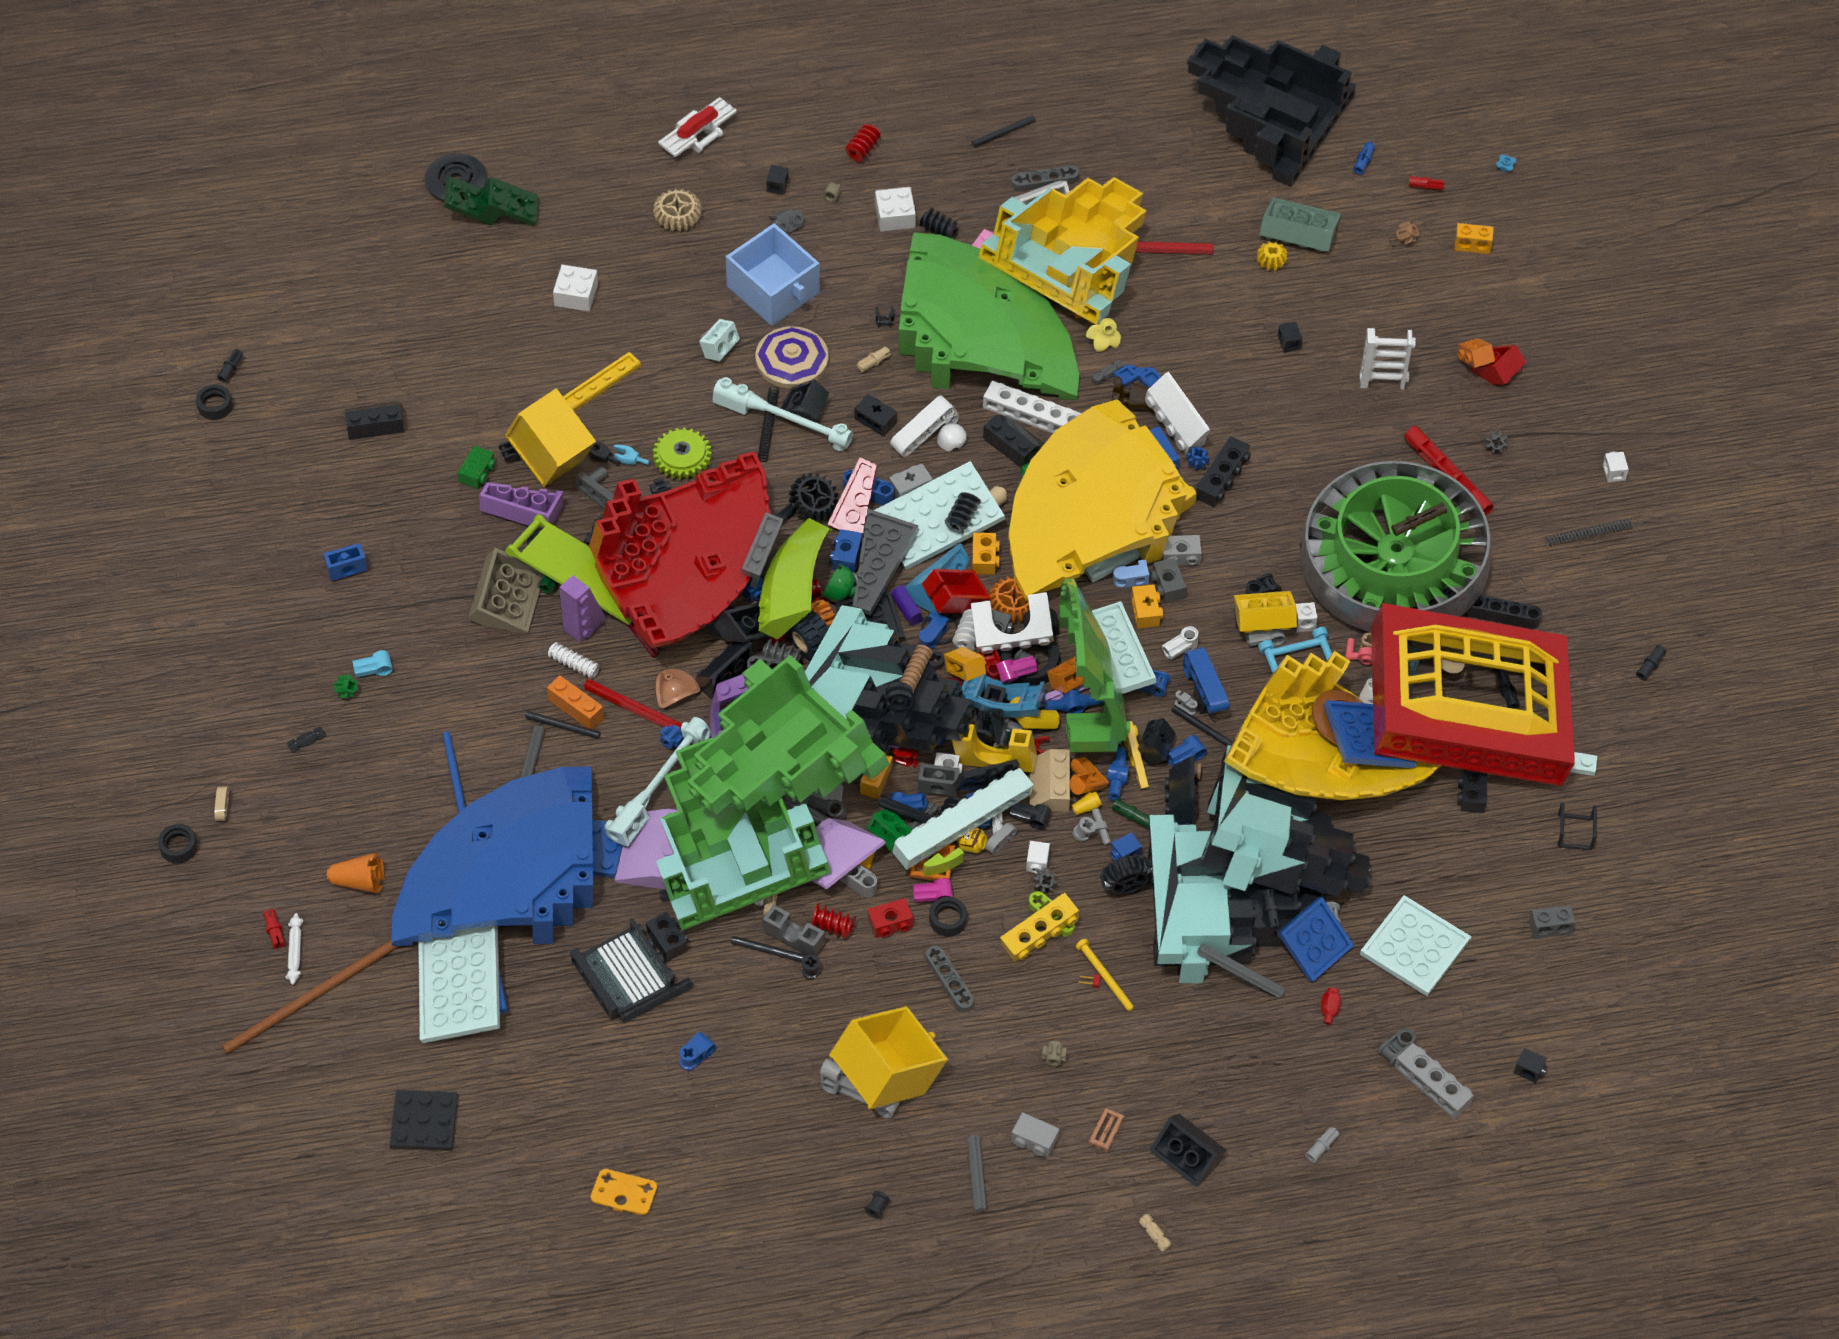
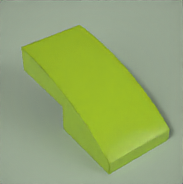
M958 847L945 858L939 853L923 864V874L925 876L936 875L958 866L964 860V852Z

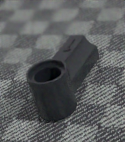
M1019 801L1011 807L1010 817L1028 822L1034 829L1044 830L1052 811L1043 804L1033 806Z

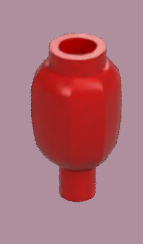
M1327 988V992L1323 993L1321 998V1012L1325 1016L1324 1024L1326 1025L1332 1024L1333 1017L1339 1013L1342 999L1339 990L1336 988Z

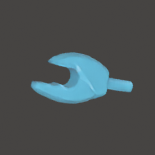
M614 445L616 451L624 453V455L614 454L615 459L619 460L620 463L636 465L637 462L649 465L650 461L640 458L639 453L632 447Z

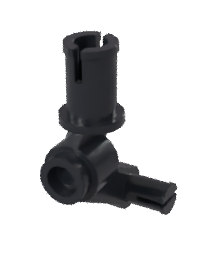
M991 708L984 713V718L990 719L996 746L1007 748L1012 730L1002 729L1000 717L1004 714L1003 710Z

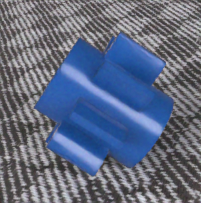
M1196 447L1191 448V453H1187L1186 460H1189L1188 466H1192V468L1197 470L1205 469V464L1209 463L1210 457L1208 456V450Z
M676 725L665 726L660 731L662 734L660 742L668 749L675 746L678 747L683 741L681 729Z

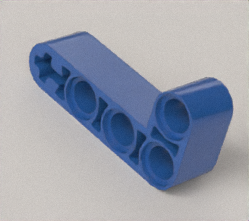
M1200 647L1184 652L1183 669L1187 679L1193 678L1208 713L1213 714L1229 709L1227 695L1205 648Z

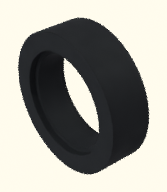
M1056 643L1031 645L1046 653L1049 659L1048 663L1042 669L1037 670L1036 673L1018 677L1017 680L1012 682L1030 683V686H1038L1043 681H1045V684L1048 683L1047 671L1057 667L1059 662V650ZM1013 647L1009 651H1002L1001 662L1010 660L1013 653L1020 647Z

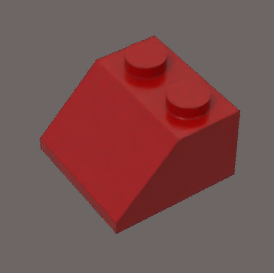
M1517 345L1492 347L1495 362L1479 367L1472 366L1470 368L1471 371L1492 385L1507 384L1510 382V378L1518 373L1526 363Z

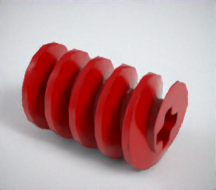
M864 124L845 146L847 155L853 161L860 163L867 153L870 152V149L874 147V144H877L878 140L881 139L880 131L873 125Z
M818 903L813 912L812 925L817 928L820 927L823 931L827 928L829 934L834 931L836 936H840L842 933V938L846 939L855 926L856 916L849 920L850 914L847 913L843 918L842 911L835 915L834 908L827 912V906L825 905L820 910V903Z

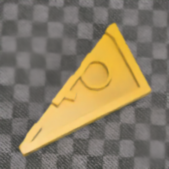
M1130 721V733H1127L1124 746L1128 750L1127 754L1132 768L1135 767L1136 779L1140 789L1149 786L1141 758L1142 754L1138 750L1139 744L1136 739L1138 730L1136 725H1133L1132 721Z

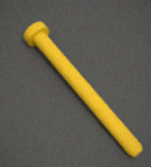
M1086 938L1080 940L1075 946L1076 949L1086 955L1126 1010H1133V1004L1090 949L1089 941Z

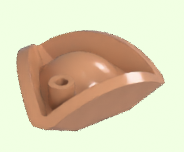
M679 669L663 670L656 679V696L658 705L661 708L675 705L700 691V687L694 678Z

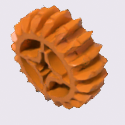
M1007 576L1006 581L1000 578L999 583H995L993 588H991V608L1011 615L1013 624L1017 620L1022 623L1023 615L1030 610L1029 600L1026 601L1014 577L1010 579Z

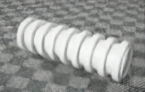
M558 642L553 643L549 648V658L563 663V665L568 666L570 669L573 668L574 671L588 676L589 679H593L598 674L599 664H594V661H589L583 655L579 656L577 652L574 653L573 650H569L567 647L564 648Z

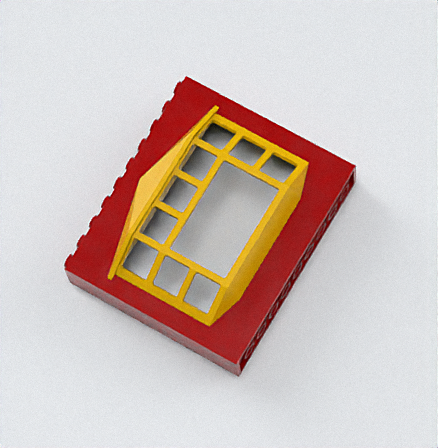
M1382 603L1371 626L1374 754L1563 786L1575 764L1567 636ZM1407 640L1433 644L1434 650L1408 654ZM1440 645L1463 649V655L1441 651ZM1470 651L1492 654L1493 660L1471 656ZM1500 656L1523 660V665L1502 662ZM1434 658V673L1409 676L1408 661ZM1441 659L1524 673L1526 711L1443 697ZM1530 661L1545 664L1546 676L1530 666ZM1531 677L1547 686V699L1532 690ZM1435 681V696L1409 699V684ZM1532 700L1548 709L1549 722L1533 712Z

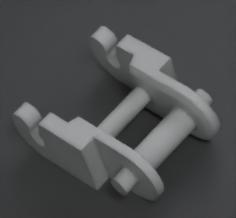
M1178 690L1176 692L1177 700L1174 705L1191 715H1195L1197 702L1185 692L1180 695L1181 691Z

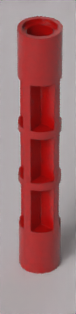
M1418 426L1408 429L1404 434V439L1414 450H1417V453L1432 468L1446 473L1466 487L1476 498L1485 516H1487L1494 508V504Z

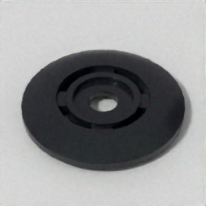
M461 153L448 154L436 159L428 167L425 174V184L428 191L441 201H444L446 179L449 176L458 174L461 176V181L482 188L487 182V173L484 165L475 157Z

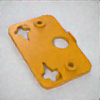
M603 1169L599 1172L591 1194V1201L596 1204L612 1207L616 1211L623 1212L624 1210L639 1215H646L656 1193L657 1183L652 1180ZM610 1174L614 1180H609L608 1183H605L601 1177ZM650 1184V1188L653 1190L645 1193L641 1187ZM618 1196H623L627 1199V1202L623 1205H618L615 1203V1199Z

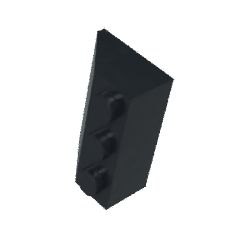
M400 401L345 409L349 440L404 433Z
M995 415L983 426V439L1020 468L1030 463L1031 459L1045 444L1008 415Z
M759 602L724 611L714 625L724 640L748 642L769 636L759 631Z
M735 641L731 646H727L719 657H715L709 666L700 670L696 676V682L700 690L713 699L718 683L742 675L748 669L747 661L752 656V643L750 641Z
M1190 756L1169 770V778H1165L1164 788L1168 789V791H1165V803H1168L1165 804V815H1173L1174 822H1177L1178 825H1192L1195 785L1194 757Z
M1181 1114L1169 1117L1149 1149L1196 1187H1199L1214 1171L1227 1152L1223 1146Z

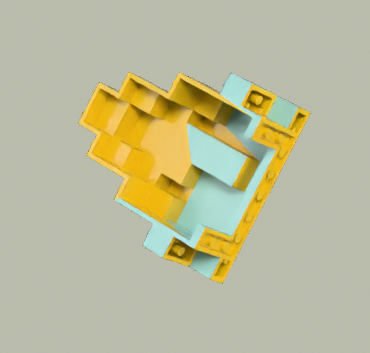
M1113 177L1103 186L1087 178L1066 195L1050 187L1028 205L1011 197L1000 206L994 234L981 244L978 257L1097 325L1109 315L1112 301L1124 292L1139 239L1133 232L1143 225L1147 210L1140 207L1143 193Z

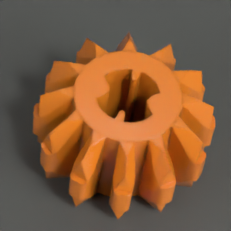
M824 600L811 603V610L817 613L827 626L830 627L835 618V613L832 611L833 608Z

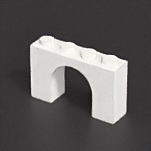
M1047 592L1028 595L1030 621L1023 631L1016 634H1006L996 628L993 622L990 601L971 603L978 653L989 654L993 650L1009 651L1013 647L1029 648L1033 644L1048 645L1050 642H1054Z

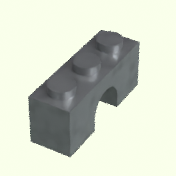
M774 904L763 918V931L807 955H817L825 944V931L808 922L804 928L798 926L792 921L789 912Z

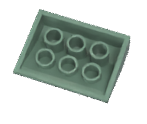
M1272 197L1263 215L1259 235L1264 236L1266 239H1278L1286 244L1295 243L1303 248L1311 247L1319 252H1329L1341 213Z

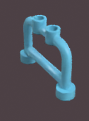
M1319 627L1313 630L1312 635L1314 639L1278 648L1274 647L1272 640L1262 641L1258 645L1260 653L1266 656L1272 673L1278 667L1274 658L1277 655L1321 645L1326 661L1332 654L1327 642L1329 634L1326 627Z

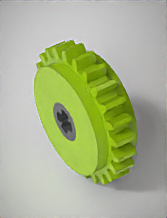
M676 428V431L673 432L669 430L668 434L663 433V439L658 438V443L654 444L653 461L655 462V467H659L660 473L665 471L666 477L671 475V479L677 477L679 480L682 478L689 480L691 476L696 478V474H700L702 469L707 470V465H710V459H712L709 440H705L704 435L700 437V432L695 433L693 429L689 431L686 428H683V430Z

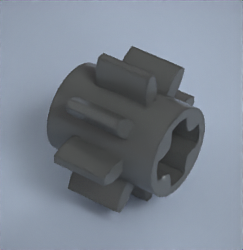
M1500 429L1497 433L1490 430L1491 435L1485 436V439L1489 441L1486 443V447L1492 446L1491 451L1493 453L1495 449H1499L1502 452V447L1508 446L1504 442L1507 435L1501 436ZM1497 437H1498L1499 440H1500V443L1497 442V443L1494 445V443H1493L1492 440H1493V439L1496 440Z
M1045 868L1043 873L1037 869L1036 877H1032L1036 883L1033 887H1040V892H1044L1045 888L1052 891L1051 886L1057 883V881H1054L1056 873H1049V868ZM1043 877L1048 878L1045 880L1047 884L1042 883V881L1044 880Z

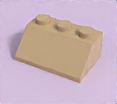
M1049 749L1037 755L1034 773L1030 772V781L1034 784L1030 795V805L1043 804L1048 806L1051 811L1069 812V750Z

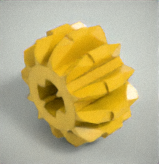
M1270 241L1267 244L1262 243L1261 248L1257 252V261L1261 264V268L1267 267L1268 271L1273 269L1276 272L1277 268L1282 269L1287 262V249H1284L1283 244L1277 245V242L1274 244Z

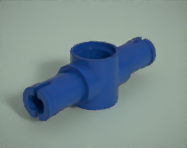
M1070 690L1060 699L1045 700L1044 703L1045 710H1063V712L1068 711V714L1082 713L1089 706L1103 705V701L1090 699V695L1080 694L1078 690Z
M1124 747L1117 748L1115 760L1112 764H1109L1107 780L1109 781L1110 788L1108 798L1113 801L1120 798L1121 788L1127 783L1129 767L1127 766L1126 759L1128 750Z

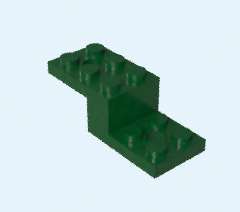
M449 176L446 179L444 208L491 226L501 214L534 226L537 222L538 194L494 177H490L483 187L479 188Z

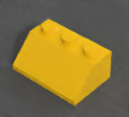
M1291 591L1234 595L1236 620L1240 632L1251 633L1254 630L1271 631L1272 629L1289 630L1297 627V606Z

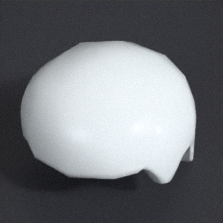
M952 423L944 425L937 436L939 446L949 452L954 448L960 449L967 440V434L963 427Z

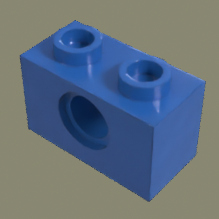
M840 529L839 535L834 538L833 547H835V551H831L830 554L833 570L836 571L840 563L855 573L862 546L861 532Z
M360 543L323 554L331 581L367 571L366 559Z

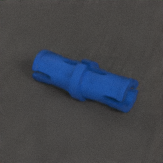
M1366 142L1362 152L1358 154L1357 162L1353 167V171L1356 174H1363L1366 165L1370 163L1371 155L1375 149L1373 143Z

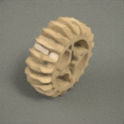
M675 188L672 192L668 189L667 194L662 192L661 197H657V201L654 204L656 222H659L660 227L664 226L665 230L671 228L672 232L674 230L680 232L681 229L687 231L688 227L693 228L694 224H698L701 217L702 207L699 198H696L695 194H691L690 191L684 192L683 188L681 191H677Z

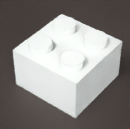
M910 187L875 191V207L880 232L915 228L916 214Z
M561 265L553 291L554 306L590 312L598 286L597 270Z

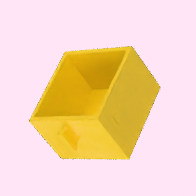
M557 388L518 413L505 434L508 441L544 488L582 463L596 442Z
M907 1006L851 1020L829 1054L830 1058L834 1059L866 1101L869 1109L925 1095L948 1060L933 1041L935 1034L933 1032L927 1033Z

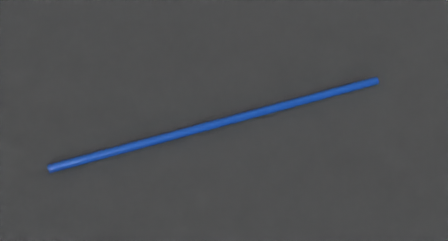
M446 731L442 735L458 813H460L466 807L450 732ZM499 971L500 1013H505L508 1010Z

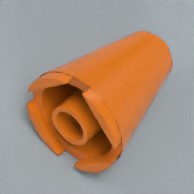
M372 853L332 864L330 869L327 870V879L334 885L378 893L383 888V885H380V880H384L385 876L383 860L377 857L378 853Z

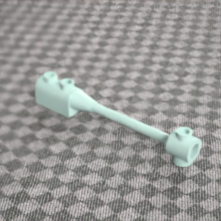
M730 378L719 379L714 387L713 402L744 415H746L749 409L768 411L828 435V441L833 443V448L837 451L845 450L851 443L853 431L848 430L845 424L834 425L830 429L770 405L754 394L753 391L748 390L747 385H735Z
M693 717L690 722L682 724L681 732L684 740L645 790L629 801L625 807L619 806L617 808V817L614 821L608 820L606 822V834L611 840L628 847L649 819L645 809L651 794L664 779V775H667L677 762L676 751L689 746L690 743L695 744L710 737L711 729L702 719Z

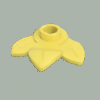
M1105 318L1099 324L1092 325L1086 333L1087 338L1094 339V348L1097 352L1107 349L1109 345L1117 348L1121 340V335L1116 330L1117 325L1110 318Z

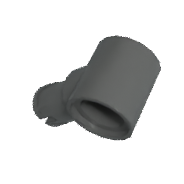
M814 795L810 796L809 799L811 801L808 800V807L823 811V814L830 816L832 819L843 820L847 816V809L839 800L828 799L826 801ZM835 807H841L839 813H832Z

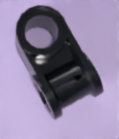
M1266 573L1259 578L1250 580L1246 585L1245 594L1281 592L1282 587L1276 584L1271 573Z

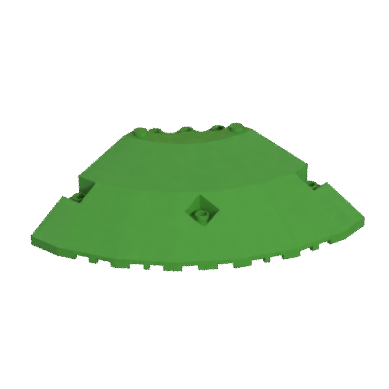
M913 233L901 304L899 354L915 356V371L931 372V388L949 389L951 369L990 372L1019 379V385H1023V388L1041 389V393L1059 395V399L1077 400L1079 370L1070 335L1049 301L1040 292L979 258L980 248L942 235Z
M1065 579L1060 595V628H1068V644H1076V677H1083V688H1090V699L1103 701V713L1066 714V740H1068L1070 752H1116L1118 744H1121V741H1126L1127 733H1130V721H1126L1124 699L1109 644L1075 580Z

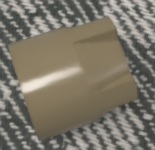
M830 182L823 197L829 202H835L840 193V185Z

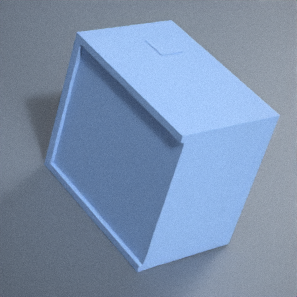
M775 223L726 256L727 287L771 326L820 293V263Z

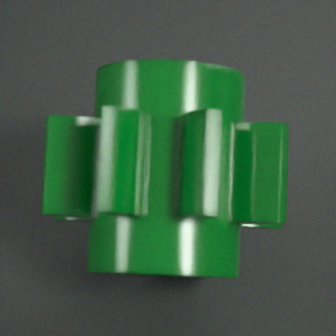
M352 675L338 676V680L334 682V692L340 694V698L354 697L353 693L358 691L357 680L351 679Z

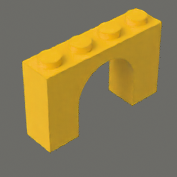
M972 724L969 725L968 731L964 734L961 741L952 740L955 755L960 756L959 763L963 765L985 767L1017 759L1020 764L1018 768L1023 772L1034 773L1037 752L1031 730L1012 729L1009 748H994L984 744L979 740L975 725Z

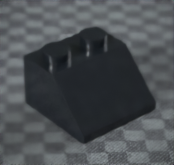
M815 379L791 387L781 409L816 422L820 417L822 408L827 403L826 399L829 392Z

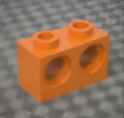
M1476 338L1458 344V357L1468 365L1479 367L1495 362L1492 344Z
M1076 656L1047 671L1052 689L1067 693L1083 684V677H1076Z

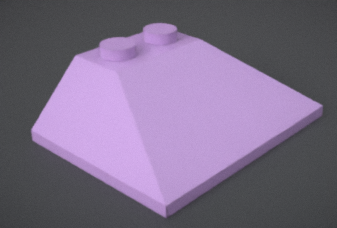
M827 818L816 827V831L831 873L812 881L828 889L883 846L885 840L849 821Z

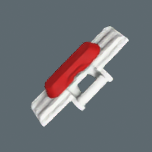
M719 97L700 112L694 110L677 122L676 129L661 139L658 144L674 157L689 147L700 153L710 142L717 137L723 136V132L718 126L733 116L737 110ZM702 130L706 134L711 133L699 143L697 142L696 135Z

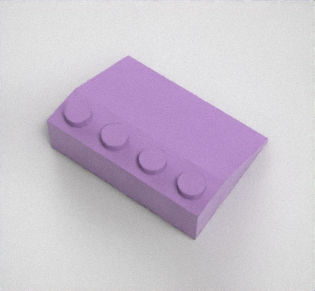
M677 810L647 811L648 821L628 847L622 846L615 882L665 889L656 861L673 853L660 818L669 813L677 812Z

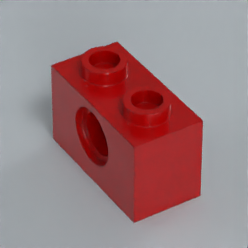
M906 898L868 909V921L875 938L887 937L899 931L905 932L913 927V915Z

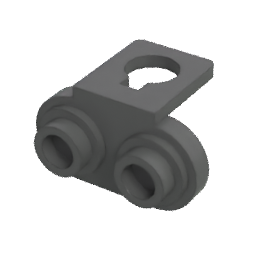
M781 209L769 216L770 219H775L772 224L775 223L786 234L801 227L804 223V215L798 210Z

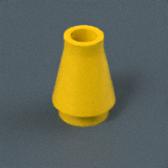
M1089 792L1071 806L1077 816L1094 809H1099L1098 807L1102 806V803L1096 792Z

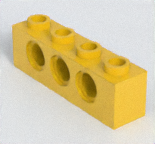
M1063 893L1001 936V945L1014 962L1019 959L1023 960L1029 956L1030 951L1035 948H1041L1050 937H1057L1063 928L1074 925L1078 921L1079 910L1066 893ZM1054 915H1060L1062 919L1054 920L1052 919V917ZM1039 926H1044L1046 930L1039 932L1036 930V928ZM1023 937H1027L1030 939V941L1027 943H1022L1020 939Z

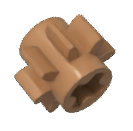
M1410 221L1400 224V229L1396 231L1399 241H1404L1405 244L1415 242V237L1419 235L1417 226L1411 224Z

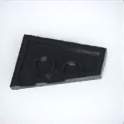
M1015 759L964 771L958 775L953 786L955 790H983L992 781L1002 779L1007 772L1015 771L1020 764Z

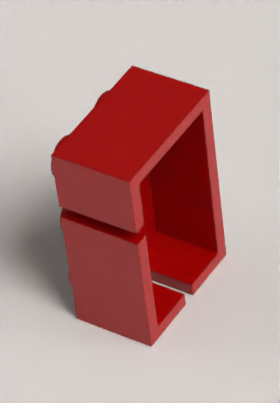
M933 569L922 583L926 594L932 598L931 601L938 613H964V611L972 609L971 603L990 601L992 599L975 570Z

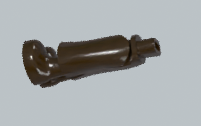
M1115 376L1112 401L1119 400L1124 406H1127L1128 410H1153L1145 401L1147 390L1150 387L1131 382L1129 388L1123 385L1121 377Z

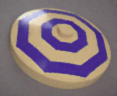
M794 326L782 327L768 333L759 342L756 349V366L762 377L769 383L791 389V387L814 379L817 381L821 378L828 366V349L823 339L811 330Z

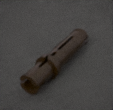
M1441 502L1412 517H1406V520L1392 525L1391 529L1397 537L1404 532L1413 531L1417 526L1446 514L1447 508Z

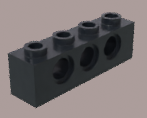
M1232 436L1229 437L1195 490L1197 500L1212 507H1215L1218 502L1223 500L1226 489L1231 488L1234 477L1239 476L1242 465L1250 459L1249 444Z

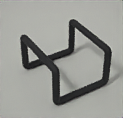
M1561 803L1558 811V816L1560 817V836L1557 845L1565 848L1592 850L1597 838V806H1593L1591 815L1586 816L1564 814L1565 805ZM1564 817L1593 819V837L1590 846L1562 843Z

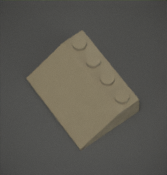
M494 548L485 559L468 619L485 627L527 634L540 592L537 584L544 574L518 558L510 557L506 552Z

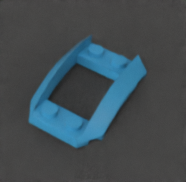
M984 674L969 681L964 680L962 685V698L971 699L974 707L985 712L991 708H1000L1004 712V717L1040 716L1039 706L1041 700L1046 699L1045 681L1040 682L1038 686H1030V683H1002ZM987 684L1006 688L1005 700H1012L1015 697H1020L1018 703H999L980 696L982 691H986Z

